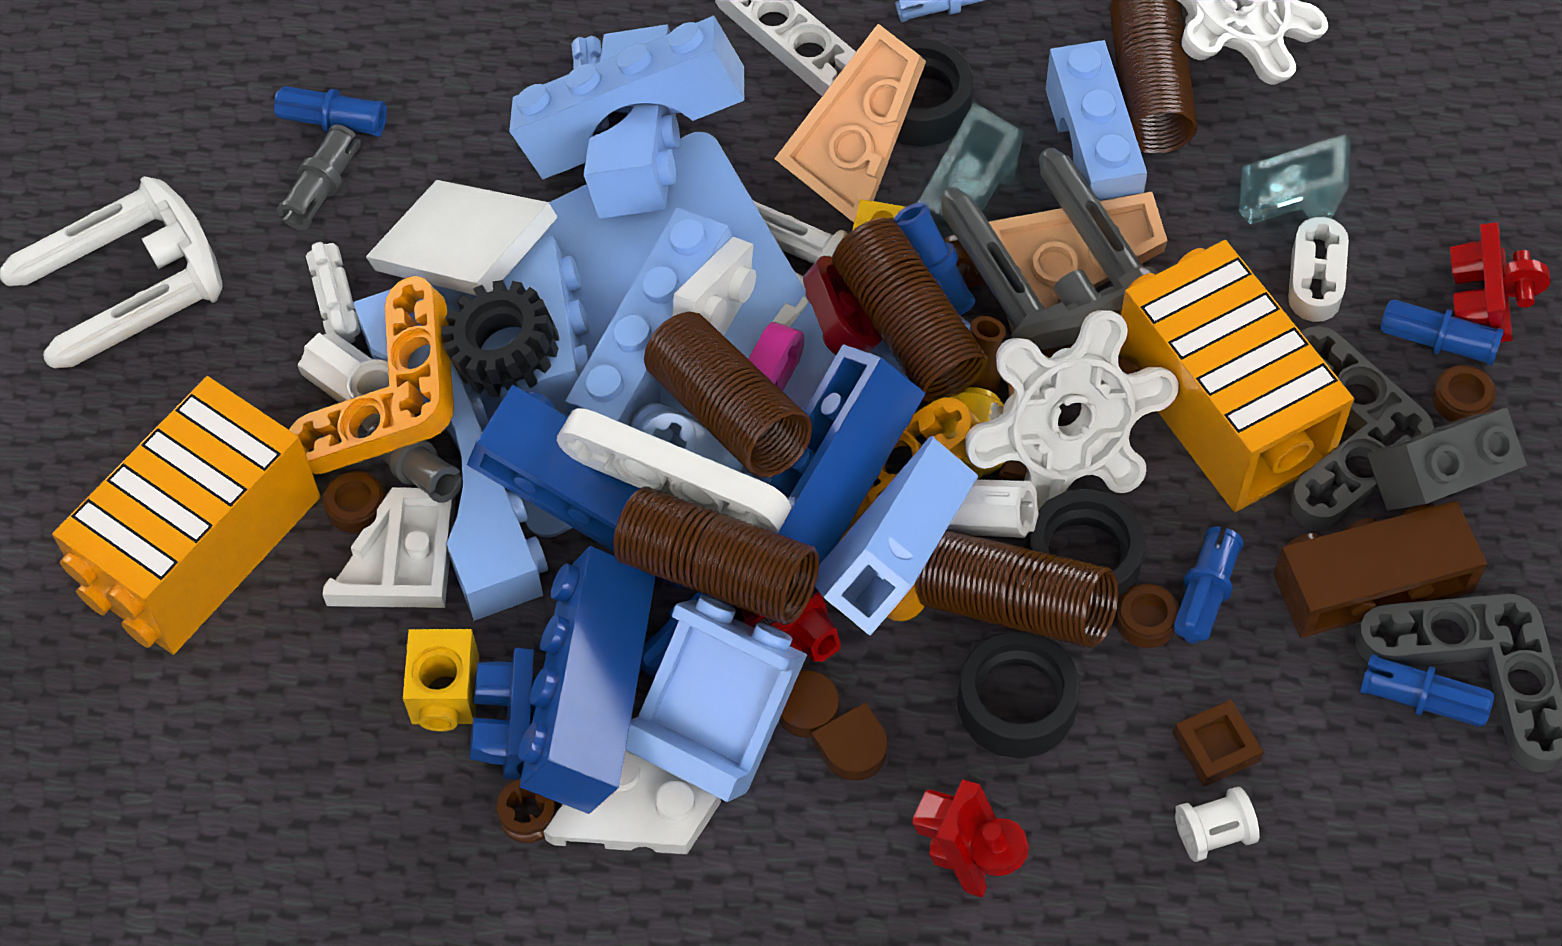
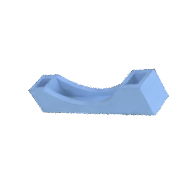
M390 290L353 302L362 334L372 359L385 360L387 362L385 302ZM413 311L409 315L415 320V311ZM430 345L421 346L411 354L408 360V369L416 368L427 360L430 354ZM451 361L454 411L453 417L445 429L448 431L462 457L463 488L458 515L448 538L447 547L454 572L473 621L543 596L539 574L548 571V566L537 537L525 539L519 523L528 521L521 497L508 489L505 490V487L467 466L474 445L482 433L480 426L488 424V419L479 394L475 391L466 393L461 377ZM423 395L424 404L430 402V400Z

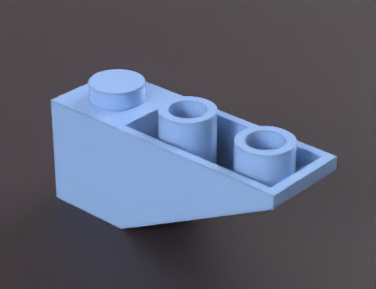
M931 435L821 562L815 584L817 590L828 602L871 636L913 587L978 478V475Z

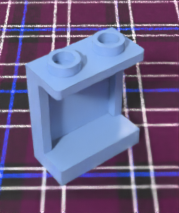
M701 595L699 600L695 599L677 603L671 616L679 620L639 716L630 721L626 750L729 802L746 794L749 790L807 654L790 646L793 638L787 633L762 623H757L755 628L733 618L736 613L733 607L718 599Z

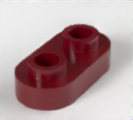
M821 256L804 274L803 284L806 289V298L812 305L823 332L822 338L825 345L835 355H837L843 344L871 353L882 341L880 334L877 333V330L861 308V305L856 301L850 288L847 287L844 279L841 278L838 270L835 269V266L832 264V257Z

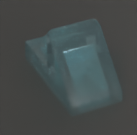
M973 103L918 203H926L930 211L944 218L942 215L941 195L946 189L956 187L972 196L983 212L999 183L1011 186L1014 182L1024 131L982 106Z
M1346 135L1338 136L1243 166L1240 214L1250 224L1300 209L1310 219L1313 217L1332 219L1349 187V138Z

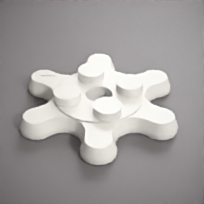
M1177 0L1183 4L1188 12L1185 19L1186 27L1182 37V47L1190 57L1196 60H1205L1217 54L1222 49V46L1235 49L1248 58L1258 77L1270 85H1276L1290 79L1296 71V63L1284 45L1283 36L1307 43L1322 37L1328 29V22L1322 11L1310 3L1298 0Z
M1097 310L1090 313L1082 323L1075 344L1071 348L1057 351L1051 358L1045 357L1038 346L1028 339L1012 338L1006 340L997 350V371L1004 380L1013 386L1014 394L1005 402L1003 414L988 422L979 423L968 431L965 438L967 457L976 467L984 469L992 468L1009 460L1020 461L1025 464L1027 473L1024 481H1030L1037 491L1038 510L1047 500L1067 491L1074 480L1085 475L1099 476L1103 479L1106 486L1115 493L1131 492L1141 484L1146 474L1144 459L1130 446L1129 435L1131 428L1143 415L1161 411L1175 400L1179 387L1178 380L1171 371L1162 367H1147L1130 374L1122 372L1118 363V355L1126 340L1128 329L1122 316L1113 311ZM1062 403L1066 406L1072 403H1081L1082 409L1078 418L1070 425L1058 426V418L1062 411L1059 406Z

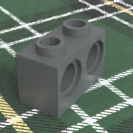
M1507 407L1464 417L1367 453L1387 511L1427 504L1527 466Z

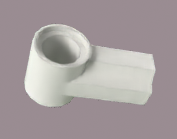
M333 331L324 335L318 333L304 346V354L298 363L300 373L339 403L389 386L387 361L372 360ZM372 414L361 425L368 431L370 427L380 421V414Z
M976 479L948 526L947 531H956L957 533L969 536L1025 538L1028 532H1034L1039 515L1036 500L1037 491L1030 481Z

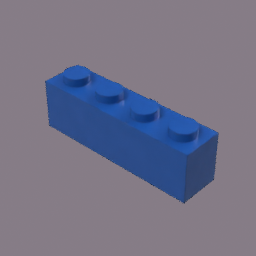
M844 344L842 345L804 409V412L811 418L813 427L806 450L793 466L780 474L763 478L762 482L775 487L783 493L791 504V510L778 534L798 542H803L804 544H809V546H815L819 554V565L834 549L848 529L856 511L873 482L878 478L883 465L903 431L911 422L913 414L926 394L882 357Z
M512 384L476 441L467 466L614 552L613 540L619 516L626 502L640 488L583 465L567 455L559 447L556 439L568 417L557 411L554 404L542 394L534 391L525 392ZM659 578L675 588L679 589L681 587V585L672 583L669 580Z
M589 546L572 565L564 564L553 582L551 598L557 600L555 613L548 622L540 643L541 650L546 652L544 667L537 675L529 697L530 704L535 705L533 721L525 731L518 750V758L524 761L520 788L590 814L604 802L620 785L656 576L642 572L640 569L619 563L615 556L592 546Z

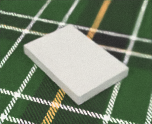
M436 180L370 251L366 258L375 271L402 278L418 276L425 278L431 285L476 295L473 288L483 284L486 292L493 291V281L503 280L555 222L557 215L549 202Z

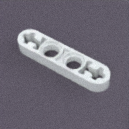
M715 0L717 6L821 96L824 95L837 78V75L841 73L856 53V51L795 0H750V5L749 0ZM768 12H779L788 18L779 26H768L759 20L762 15ZM810 42L816 43L824 49L816 57H804L795 51L798 46Z
M577 408L573 410L557 435L556 440L559 447L567 455L583 465L638 488L644 486L654 488L674 497H679V499L690 501V503L705 506L706 509L719 511L720 514H726L729 517L746 521V523L763 527V529L775 532V534H778L791 510L790 501L786 496L765 482L588 409Z

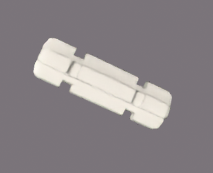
M317 242L312 245V250L307 253L306 259L310 274L314 276L312 277V282L321 316L325 320L323 321L326 334L333 331L351 344L355 340L354 337L360 334L361 329L357 314L352 310L355 307L346 273L342 267L343 262L340 250L334 243L323 244L322 242Z

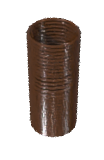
M1112 0L1110 3L1119 86L1140 151L1166 153L1177 150L1189 143L1197 133L1198 124L1195 114L1189 58L1182 47L1184 33L1182 6L1177 0Z
M893 218L870 220L855 228L840 241L833 252L832 264L838 270L841 278L844 279L847 287L850 288L865 314L869 317L886 347L893 353V357L896 358L899 366L902 367V371L905 372V375L911 382L926 393L922 400L933 402L941 398L951 397L970 386L986 368L988 356L984 354L969 328L965 326L966 323L962 321V318L956 312L953 304L950 303L947 295L944 294L941 286L937 284V280L933 278V275L925 266L926 264L919 257L904 231L901 230L898 222Z
M688 311L674 315L655 330L645 348L644 363L646 370L755 477L768 478L784 472L795 464L806 450L813 429L811 418L700 313Z
M644 486L634 492L626 502L614 533V555L619 563L635 567V569H640L647 574L669 580L677 585H683L684 588L696 590L698 593L714 597V599L736 605L737 608L742 607L743 610L771 618L772 621L776 620L778 623H783V625H789L800 617L810 600L818 577L819 554L815 546H809V544L775 534V532H770L767 529H763V527L746 523V521L729 517L726 514H720L719 511L706 509L705 506L690 503V501L679 499V497H674L648 486Z
M951 530L945 531L915 582L916 594L920 603L925 607L935 608L936 610L948 613L951 612L959 616L963 615L970 619H979L980 621L1002 625L1003 627L1016 628L1019 631L1036 633L1039 636H1047L1048 638L1058 639L1066 643L1070 642L1071 644L1075 643L1076 645L1087 646L1088 648L1099 645L1107 636L1112 626L1118 603V582L1114 571L1109 567L1105 568L1104 566L1093 565L1092 563L1087 564L1086 562L1076 561L1068 557H1057L1055 554H1044L1041 551L1036 552L1028 548L1024 549L1023 547L1011 544H1002L994 540H985L978 536H969L957 533L956 531L952 532Z

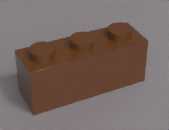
M1456 500L1437 506L1433 503L1413 506L1400 516L1377 521L1375 518L1361 519L1350 524L1343 531L1321 537L1316 533L1301 535L1282 547L1273 576L1300 638L1362 622L1364 615L1372 608L1378 606L1444 600L1474 592L1487 566V562Z

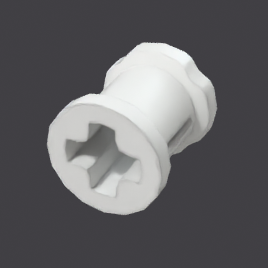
M1240 786L1228 789L1226 797L1196 807H1192L1189 803L1176 806L1175 820L1177 829L1189 857L1194 862L1206 859L1208 851L1238 841H1242L1245 845H1251L1259 841V826L1254 808L1249 797Z

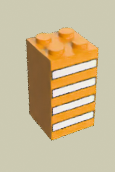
M1226 239L1206 250L1204 248H1197L1190 251L1176 265L1156 275L1154 273H1147L1140 276L1125 290L1121 316L1127 324L1128 332L1119 355L1143 369L1147 367H1162L1168 369L1176 376L1179 387L1175 400L1167 408L1157 412L1234 513L1299 479L1306 471L1338 447L1354 397Z
M206 376L52 535L64 555L60 560V565L73 579L80 583L81 586L76 590V593L91 609L103 616L111 610L124 619L121 622L122 627L138 643L146 648H150L156 642L174 655L321 496L299 436L209 376Z

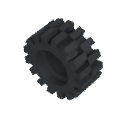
M499 280L493 281V291L486 292L483 284L473 288L477 297L471 301L465 295L461 296L456 301L461 311L459 313L451 309L449 310L445 318L450 326H442V337L446 342L443 343L445 351L465 384L469 383L472 390L479 394L485 388L490 397H500L501 387H505L507 392L512 384L518 387L516 382L525 379L529 388L538 384L533 372L539 369L546 373L551 367L547 356L556 357L559 350L555 342L559 340L558 331L543 299H540L538 293L531 287L525 290L523 284L517 281H512L508 290L504 281ZM509 327L522 328L518 336L506 346L495 350L481 349L484 342L495 332Z

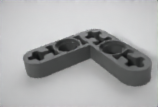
M1315 326L1308 327L1302 330L1301 333L1317 353L1323 350L1329 354L1327 361L1323 360L1337 375L1345 387L1354 384L1364 385L1370 388L1376 397L1375 402L1367 405L1353 402L1347 423L1357 432L1306 471L1295 484L1289 505L1292 516L1305 528L1322 531L1329 530L1338 525L1380 491L1375 475L1370 478L1355 476L1346 467L1345 461L1354 456L1368 458L1367 453L1383 448L1389 443L1395 428L1402 431L1410 427L1415 431V436L1434 429L1431 417L1422 407L1342 336L1330 328ZM1405 435V436L1401 437L1399 440H1397L1396 442H1399V441H1402V440H1404V439L1410 438V436ZM1333 481L1339 486L1333 492L1329 506L1320 503L1313 507L1308 504L1310 494L1316 498L1321 497L1331 489Z
M1499 594L1378 606L1372 608L1364 615L1356 634V647L1360 656L1367 662H1369L1371 654L1406 666L1486 660L1507 746L1513 759L1521 767L1533 772H1547L1555 769L1562 763V691L1542 617L1537 607L1529 599L1516 594ZM1502 615L1509 616L1512 624L1523 625L1516 637L1518 651L1510 654L1508 653L1513 646L1511 632L1507 626H1497ZM1440 619L1456 622L1462 628L1465 639L1457 644H1446L1434 636L1431 624ZM1414 622H1417V634H1409ZM1379 626L1386 627L1390 636H1399L1394 647H1386L1383 638L1374 637ZM1517 669L1533 673L1539 679L1541 692L1532 696L1516 692L1508 681V674ZM1541 709L1543 710L1536 720L1542 738H1553L1554 740L1548 751H1542L1538 742L1527 741L1534 728L1532 713Z

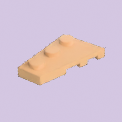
M877 24L774 159L854 222L860 199L874 201L926 61L889 31Z
M1153 192L1099 201L1114 224L1117 225L1120 233L1141 264L1165 251L1167 237ZM1062 208L989 222L1045 309L1061 302L1053 288L1062 277L1072 271L1083 270L1095 288L1110 281ZM1008 318V322H1009V325H1010V329H1011V332L1013 333L1014 330H1015V327L1013 326V324L1011 323V321H1010L1009 318Z

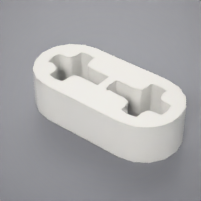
M1313 217L1304 221L1298 228L1292 249L1288 294L1289 305L1295 314L1302 319L1312 322L1325 321L1332 318L1339 310L1345 291L1348 234L1341 224L1330 218ZM1314 239L1325 241V248L1327 249L1325 259L1315 258L1316 245ZM1312 279L1322 280L1321 293L1324 296L1323 299L1312 298L1310 290Z

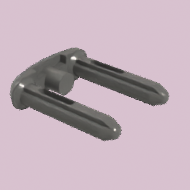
M1047 148L1039 155L1040 176L1113 284L1112 287L1097 292L1083 270H1075L1062 277L1053 288L1061 302L1045 309L973 197L956 187L946 189L941 195L944 219L1015 327L1011 339H1028L1035 343L1040 350L1075 343L1083 321L1094 311H1113L1121 315L1125 290L1140 276L1147 273L1157 274V270L1153 266L1143 267L1071 158L1055 148Z

